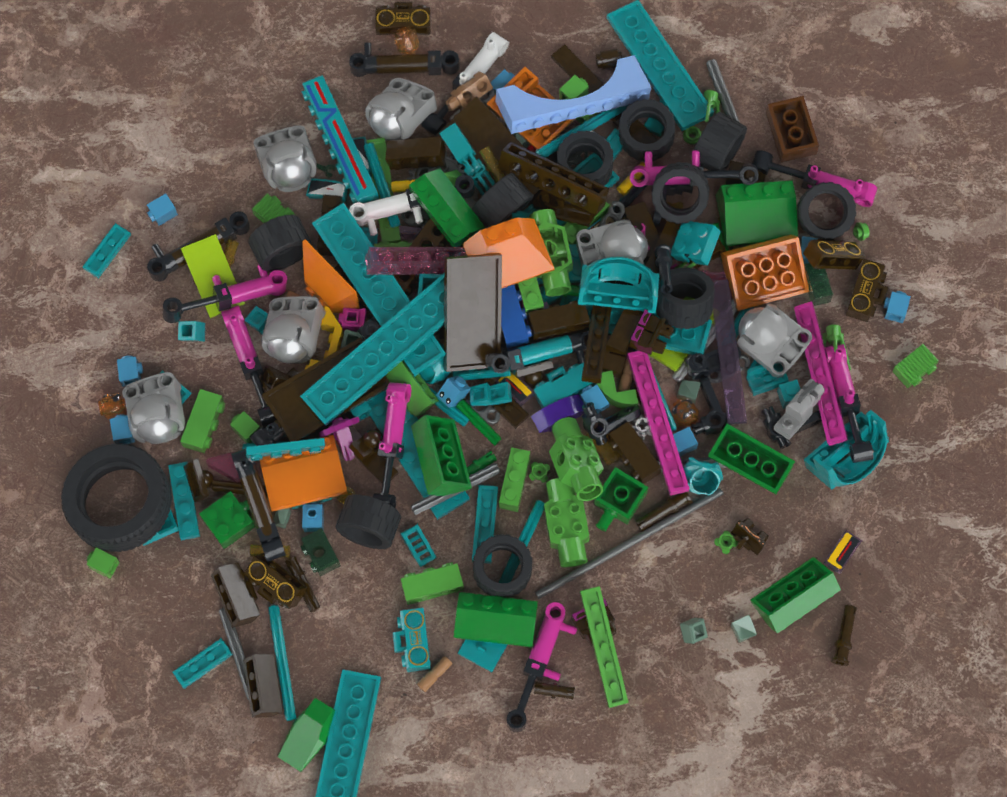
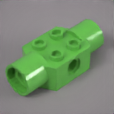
M542 209L535 211L529 215V218L535 219L555 270L539 275L536 278L543 280L546 296L555 297L567 294L572 290L568 273L573 270V262L565 227L557 224L554 210Z
M567 417L558 420L552 426V433L556 442L549 453L559 480L573 487L580 501L593 500L603 492L599 475L604 469L593 440L581 433L575 418Z
M559 478L552 479L546 482L549 501L544 504L550 547L558 550L561 567L583 565L587 563L585 544L589 542V530L584 503L577 498L573 487L560 482Z

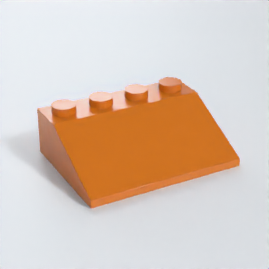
M791 234L720 253L724 272L737 311L809 292L799 237Z
M334 435L322 437L325 440V448L320 453L310 454L309 451H305L298 456H290V453L282 454L280 458L263 456V459L259 460L272 512L348 494Z

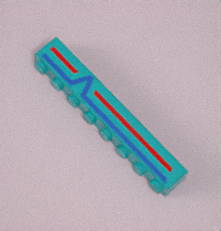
M323 75L302 83L304 89L301 91L305 102L309 101L310 103L308 106L312 116L315 115L317 118L315 124L318 130H322L324 133L321 136L325 145L329 144L331 148L328 151L332 160L336 159L337 161L335 166L338 174H343L344 176L342 182L345 189H350L351 191L349 197L352 204L359 202L364 204L379 200L374 183Z

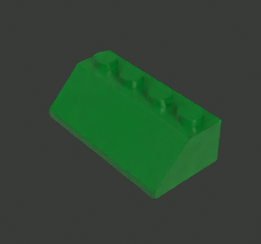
M441 168L425 173L409 184L410 192L454 250L477 232L485 229L483 223Z
M424 415L411 425L427 493L429 495L446 496L470 490L472 486L455 420Z
M726 424L708 455L712 460L775 495L783 486L795 464L794 460L729 424Z
M812 557L753 597L750 601L766 624L776 633H779L811 610L817 608L821 603L833 597L841 588L834 573L816 558Z
M459 592L454 638L532 647L538 601Z

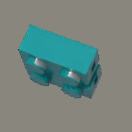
M692 221L682 223L671 249V256L677 261L689 263L692 260L695 264L708 266L721 231L711 224Z

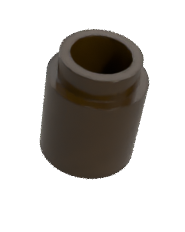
M616 48L600 51L599 54H595L597 68H602L603 70L615 68L617 59L623 58L622 52H618Z

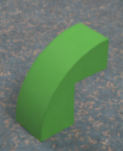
M613 371L602 372L601 384L595 383V385H598L609 404L621 409L634 405L638 406L636 389L616 392Z

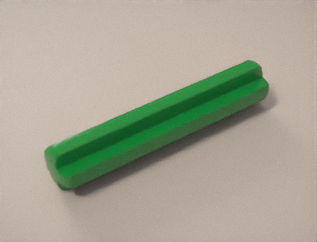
M461 400L456 405L494 446L501 441V437L465 400Z

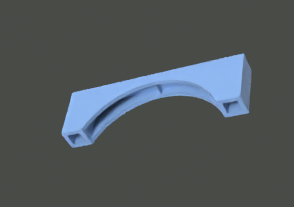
M633 55L617 59L615 71L609 81L595 92L586 96L566 100L545 99L526 93L515 85L496 89L495 102L510 133L513 134L627 106L642 99L649 100L651 86L636 57Z

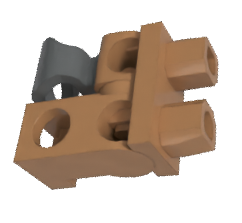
M478 71L471 80L450 92L452 96L445 102L447 107L451 111H454L456 108L462 111L476 96L480 98L486 93L488 98H481V101L487 106V103L496 93L486 74Z

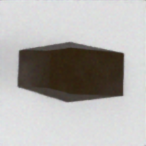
M540 190L532 203L533 207L538 210H554L557 220L589 227L596 216L544 190Z

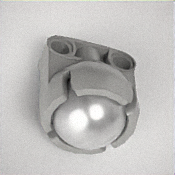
M395 78L390 81L389 86L381 94L376 95L368 103L365 114L369 125L381 138H385L386 141L408 139L415 129L431 113L437 110V103L434 92L431 89L406 79Z
M303 126L287 127L259 136L254 140L255 151L264 177L274 189L278 187L283 192L297 191L310 183V177L314 178L316 174V159Z
M620 220L589 230L582 229L578 232L576 238L577 252L582 266L590 265L594 261L608 257H625L644 264L643 260L648 252V242L645 235L635 228L630 220ZM587 237L590 241L582 243L580 238Z
M310 296L273 299L269 303V314L261 338L263 350L269 356L283 363L307 362L315 353L322 319L326 314L320 301L316 297Z
M768 303L765 308H754L744 314L739 323L740 338L737 344L749 356L766 368L772 376L779 378L803 354L812 340V334L778 307ZM798 335H806L807 342L801 343L798 340ZM776 363L781 364L783 371L776 372L773 365Z
M160 373L127 385L122 391L126 402L130 432L133 438L141 443L146 441L151 444L169 442L177 438L184 429L185 417L180 394L181 384L172 373Z

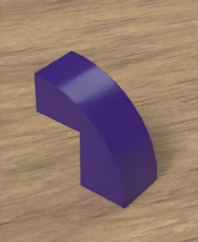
M579 394L568 396L544 407L533 414L531 418L539 433L551 432L553 424L558 420L567 417L577 419L584 414L582 409L584 403Z

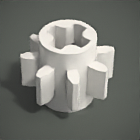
M640 415L639 419L632 420V423L635 425L632 427L639 437H642L644 440L647 434L651 436L646 418ZM639 425H643L645 430H641V427H639Z

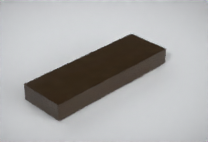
M485 378L480 383H488L490 386L497 384L492 378ZM513 398L512 402L491 405L515 429L529 417V414Z

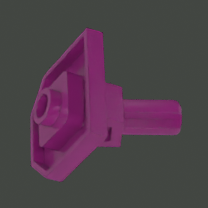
M342 417L331 421L332 425L328 426V429L317 433L319 438L333 434L336 443L340 446L343 459L345 461L353 460L355 457L354 452L349 448L353 442L349 426L359 423V417L350 420L348 418L343 420Z

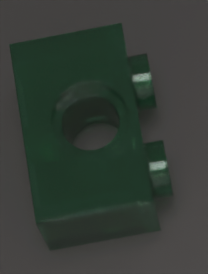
M810 263L804 264L810 301L813 302L814 306L831 302L833 292L826 269L813 268Z
M322 528L301 538L303 545L300 547L305 556L309 555L311 559L309 565L313 573L318 572L321 577L341 567ZM317 550L324 551L321 557L314 556V553Z

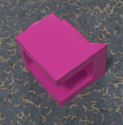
M343 308V313H339L338 321L343 331L346 329L358 332L357 330L365 323V318L367 319L366 308ZM347 317L356 318V321H347Z

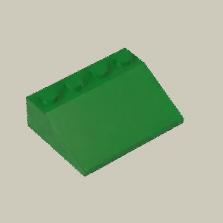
M793 180L762 182L751 185L732 184L720 186L715 196L726 246L757 244L791 234L798 237L797 202Z

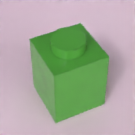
M244 411L234 416L230 424L232 430L246 443H251V436L260 429V426Z
M97 547L87 557V566L111 579L120 563L116 557Z

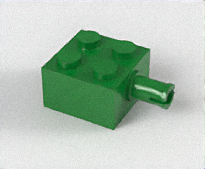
M615 467L602 486V494L594 500V505L604 511L595 526L601 531L606 532L614 518L628 525L647 495L648 486Z
M231 491L199 513L202 521L223 549H226L255 528L253 520L248 515L250 509L247 500H244L242 503L241 501L239 502Z

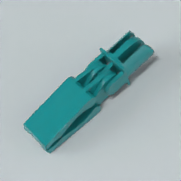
M453 123L439 134L456 160L461 165L464 164V171L473 179L475 187L483 196L485 192L477 181L480 180L487 191L490 189V186L484 179L485 176L492 186L496 183L482 161L476 159L475 150L457 124Z

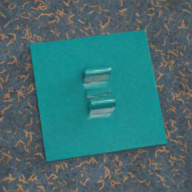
M465 639L458 654L492 673L508 644Z

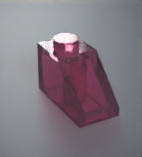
M233 452L206 460L209 468L234 482L241 483L231 456Z

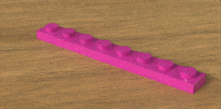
M811 301L795 306L794 311L797 323L812 334V340L805 349L811 379L818 384L820 383L825 389L817 403L827 443L831 446L848 441L814 304ZM800 334L802 343L807 342L806 335Z
M641 351L630 352L627 354V358L669 494L675 495L688 492L690 488L648 354Z

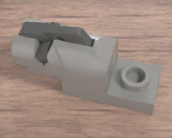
M813 379L808 380L786 406L785 414L774 425V431L790 440L812 415L813 407L821 399L825 391L824 387Z

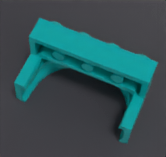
M608 257L594 261L590 265H583L578 305L588 304L639 311L646 309L648 313L655 314L658 301L659 273H653L644 264L625 257ZM599 269H601L600 279L598 278ZM640 273H641V274H642V275H641V282L638 284V282H639V275H640ZM604 281H624L633 284V286L605 283Z
M872 410L867 412L866 415L862 412L858 413L856 419L862 441L871 442L872 449L874 450L873 460L853 463L851 456L836 464L850 452L849 445L855 443L849 422L844 425L848 441L829 446L826 440L804 459L806 468L831 490L836 486L843 487L861 481L881 461L889 438L886 422Z

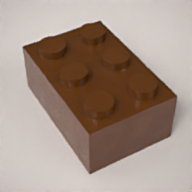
M804 96L768 104L766 116L781 163L816 155L819 143Z

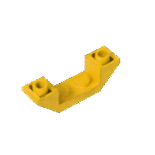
M325 306L326 314L322 319L321 329L333 333L329 335L328 344H330L329 350L325 351L324 358L340 350L344 336L343 329L330 308ZM310 359L309 365L306 364L305 369L319 361Z

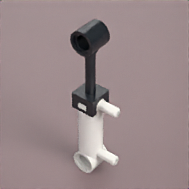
M492 32L486 39L483 48L464 72L459 73L453 80V90L471 80L478 71L485 74L496 59L505 53L509 46V41ZM446 103L437 114L431 113L421 123L422 128L438 137L436 134L447 123L443 119L450 110Z
M461 175L456 179L454 187L464 199L472 197L475 193L473 179L468 175ZM463 184L470 185L468 189H461ZM406 189V193L364 204L360 202L354 203L349 209L359 226L368 224L369 232L372 236L378 233L375 224L377 219L411 211L414 213L417 224L423 222L421 211L424 209L410 192V189ZM357 212H364L361 217H355Z

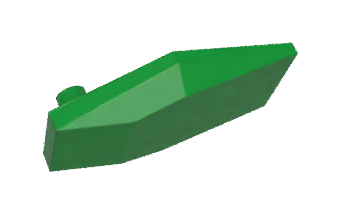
M314 698L293 722L278 758L302 772L326 744L335 709Z

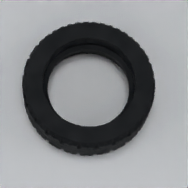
M122 443L101 446L82 456L66 476L61 495L62 510L72 529L88 545L106 552L132 550L151 540L165 524L172 504V491L169 480L157 461L145 450L134 445ZM123 469L137 471L144 477L148 485L147 500L140 512L131 520L117 526H100L93 522L85 508L86 499L92 486L101 477L110 472Z

